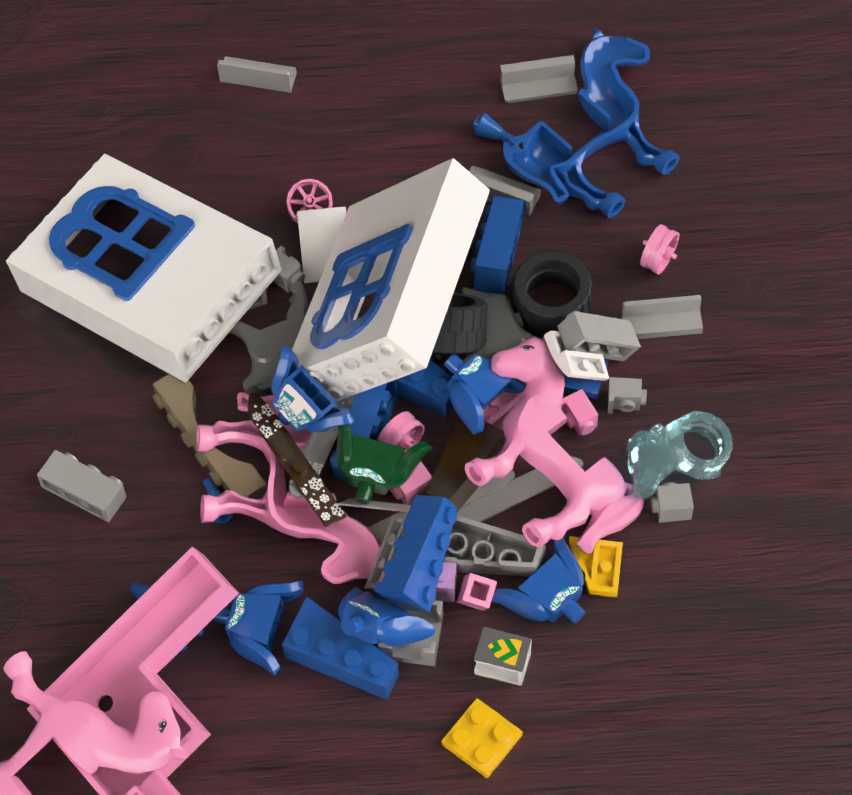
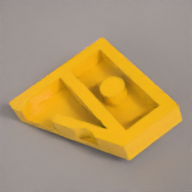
M570 536L569 547L581 567L588 593L591 595L617 597L623 542L598 540L593 551L588 554L577 544L580 537Z

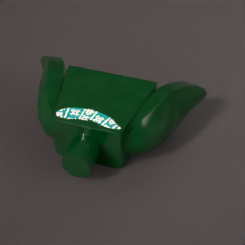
M349 424L337 426L338 467L341 473L348 478L349 485L357 487L354 500L362 504H370L373 492L386 495L389 489H397L411 477L423 457L433 448L425 441L413 445L405 452V448L355 434L353 437Z

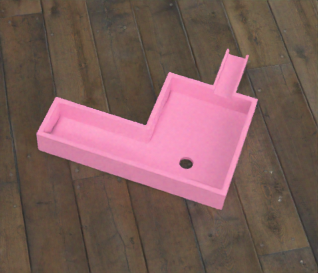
M191 547L44 692L60 699L88 702L100 709V700L104 696H110L113 700V706L104 713L116 725L134 732L139 720L140 701L144 694L154 691L162 692L168 697L179 725L180 746L190 756L211 734L157 673L225 608L239 592L201 552ZM30 705L27 710L38 722L41 714ZM53 738V741L99 795H181L168 781L167 777L187 758H172L165 766L139 774L99 766L98 770L91 775L82 769L65 752L56 739Z

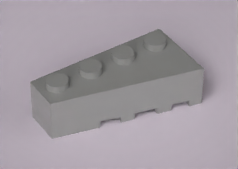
M457 515L450 534V545L446 550L443 562L456 563L457 572L530 577L541 567L546 554L545 544L540 547L531 545L524 535Z

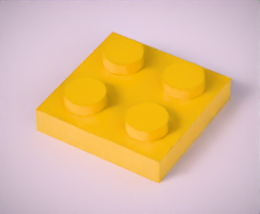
M476 698L443 738L442 745L488 779L521 738L523 731Z

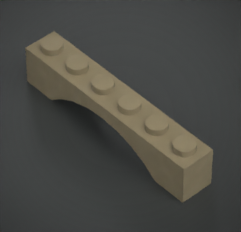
M168 374L153 383L155 394L152 397L159 409L165 408L168 413L166 415L172 427H179L182 432L180 434L186 446L188 448L192 446L197 452L196 432L198 425L195 414L197 398L194 386L189 380L185 383ZM215 447L209 452L195 453L202 467L207 466L211 471L209 475L217 487L221 485L224 490L234 491L241 496L255 500L262 499L265 495L267 484L252 464L231 458Z

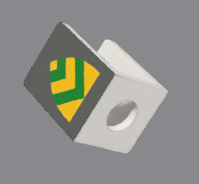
M484 627L474 657V661L477 662L474 673L522 686L531 655L532 639Z

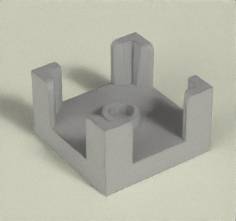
M437 600L432 603L430 613L408 611L410 612L409 614L429 622L435 628L433 636L405 646L393 647L382 642L378 644V649L394 661L435 666L443 621V601Z

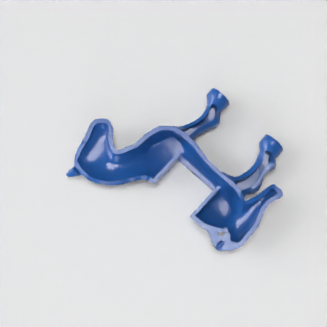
M594 29L593 40L587 43L580 59L584 89L582 88L578 92V96L584 111L603 131L572 154V146L543 121H540L526 134L508 138L503 143V154L510 170L525 181L549 191L557 205H561L570 195L581 199L591 211L600 209L608 218L617 215L624 207L626 200L617 192H604L587 181L582 173L581 166L589 156L605 147L625 141L633 150L636 160L640 165L654 166L662 175L671 172L678 164L679 155L672 150L656 148L644 138L639 127V100L632 89L621 80L616 68L646 64L650 58L649 47L629 37L605 36L599 29ZM521 143H523V149L519 147Z

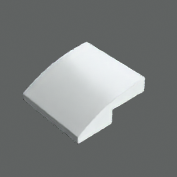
M549 331L544 335L554 361L565 375L573 378L601 381L609 379L602 354L566 350L559 331Z

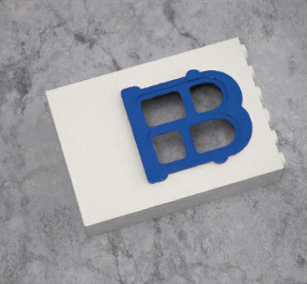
M104 154L93 164L92 168L82 179L77 181L71 191L60 200L59 204L44 217L36 229L27 236L24 242L6 260L21 292L185 383L282 271L271 238L107 154ZM112 199L139 211L138 216L120 233L104 226L93 218ZM149 219H154L171 228V231L155 249H148L132 240ZM82 229H87L101 235L102 239L86 257L81 258L71 253L66 247ZM112 244H118L144 258L143 263L127 280H121L94 265Z
M454 158L357 202L348 208L292 349L298 357L299 367L303 365L336 402L427 368L490 191ZM377 291L371 307L362 317L357 319L365 296Z

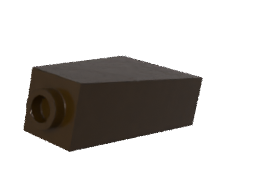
M459 417L427 487V496L445 497L457 507L456 512H458L479 487L467 477L465 464L475 458L488 459L496 456L503 449L506 442L504 431L485 421L483 432L473 435Z

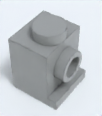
M280 246L276 253L282 271L273 282L289 293V286L298 281L302 283L305 279V274L301 272L300 263L294 257L286 256L285 248Z
M610 377L607 414H613V409L631 412L640 410V405H646L647 389H642V379Z

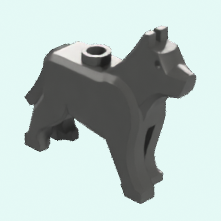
M300 281L289 286L293 296L289 299L291 306L287 313V320L261 330L238 321L229 332L241 338L249 352L252 370L250 375L243 381L244 392L248 395L252 393L262 396L273 395L271 388L272 377L280 359L281 349L283 346H287L291 350L293 349L310 306L304 286Z
M463 287V294L481 298L488 305L485 346L481 350L469 354L463 360L465 363L474 355H480L485 359H492L493 355L497 352L511 349L527 339L536 337L521 329L523 323L520 313H514L508 296L501 293H485Z

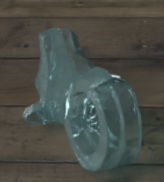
M694 411L680 417L664 428L659 423L649 431L642 430L633 434L626 445V450L628 453V469L632 475L631 489L634 496L639 499L650 498L657 490L658 484L675 470L696 479L719 477L721 468L728 461L733 449L729 428L720 418L711 413ZM695 432L707 437L715 449V458L705 460L694 456L685 445L684 434Z

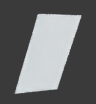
M346 206L297 211L303 273L305 274L304 283L320 281L346 216Z
M351 498L337 504L409 512L411 505L379 501H370V504H362Z

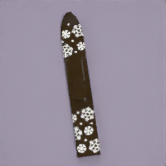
M255 393L250 394L247 408L253 424L324 527L345 519L346 514L337 505L338 503L274 411L261 397Z

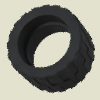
M562 251L539 252L526 258L515 272L513 282L514 313H520L523 323L522 328L534 336L544 337L549 331H559L557 326L573 311L590 313L592 295L591 275L586 266L576 257ZM556 283L569 288L576 297L565 305L548 307L535 302L528 293L539 285Z
M453 292L432 352L461 354L477 352L484 348L487 302L473 295Z

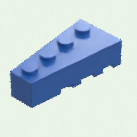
M494 196L491 206H486L485 220L487 223L482 222L480 230L482 240H477L475 255H478V257L472 258L470 269L471 273H475V291L505 294L506 288L508 289L511 266H513L515 249L523 220L524 200Z
M429 359L427 368L397 379L398 396L446 419L453 409L449 391L446 387L452 377Z
M397 379L355 394L352 405L349 408V412L354 418V422L349 424L353 437L355 434L373 440L378 439L381 431L389 422L398 398ZM337 450L333 451L329 461V466L332 467L333 478L349 482L348 478L341 473L338 467Z
M415 496L403 523L405 532L403 536L397 537L393 545L396 549L392 561L387 560L383 571L386 573L383 582L378 581L374 588L377 593L404 610L430 613L432 603L436 598L439 576L443 571L445 553L450 545L452 526L457 518V507L445 497Z
M306 597L282 644L285 658L387 700L399 677L398 663L374 645L354 635H346L341 628L340 620Z

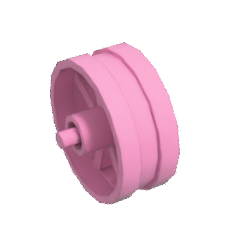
M306 179L299 181L288 192L287 208L289 215L298 224V216L292 211L291 204L303 205L299 211L324 209L316 203L328 199V208H332L331 192L326 185L318 180ZM312 185L311 194L306 195L302 187ZM317 187L326 194L318 198L314 197ZM296 190L300 192L304 198L303 200L292 199Z
M660 224L654 230L649 240L643 241V244L646 246L640 265L646 269H651L652 272L658 275L661 274L670 259H676L677 257L674 251L679 241V232L670 230Z
M408 411L402 412L386 424L377 441L405 448L406 452L413 445L419 443L425 431V426L420 421L415 420V417Z

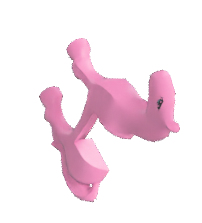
M533 337L516 347L499 351L493 355L491 368L494 373L501 377L517 378L526 382L527 385L521 400L510 409L503 421L504 436L506 438L503 449L494 457L488 459L475 458L466 463L465 472L474 484L483 486L491 478H504L513 469L514 462L517 456L520 455L550 479L567 499L565 507L557 515L545 519L533 518L524 524L522 532L525 539L536 547L543 546L550 539L560 540L564 537L567 530L585 524L590 514L592 515L591 520L577 541L579 547L584 552L590 554L599 539L621 531L640 515L644 505V495L636 486L624 482L621 473L605 457L585 472L550 436L568 420L561 411L565 378L548 349L545 337L542 339Z
M238 393V410L248 412V394ZM275 396L261 397L278 417L279 412L272 404ZM251 420L233 423L217 421L213 426L198 425L196 432L197 452H209L215 446L229 442L244 443L261 450L269 462L270 469L267 491L262 499L247 498L230 490H225L217 497L203 495L200 505L202 523L213 522L224 514L240 513L254 517L275 530L296 538H316L338 544V547L330 557L323 561L321 568L323 577L333 584H341L354 579H368L381 547L378 538L371 532L370 528L360 521L349 517L347 514L345 519L324 527L304 497L295 498L290 492L286 494L284 467ZM283 425L303 453L312 432L307 431L305 428L297 431L291 425ZM331 493L336 500L335 493Z
M26 651L13 655L3 667L7 676L13 680L11 693L14 697L36 708L41 716L24 745L10 759L0 762V795H32L19 777L13 775L53 738L56 739L65 752L82 769L91 775L98 770L99 766L139 774L165 766L172 758L185 759L189 757V754L180 746V728L169 699L162 692L154 691L144 694L140 701L139 720L134 732L116 725L102 710L88 702L60 699L40 690L33 680L32 659Z

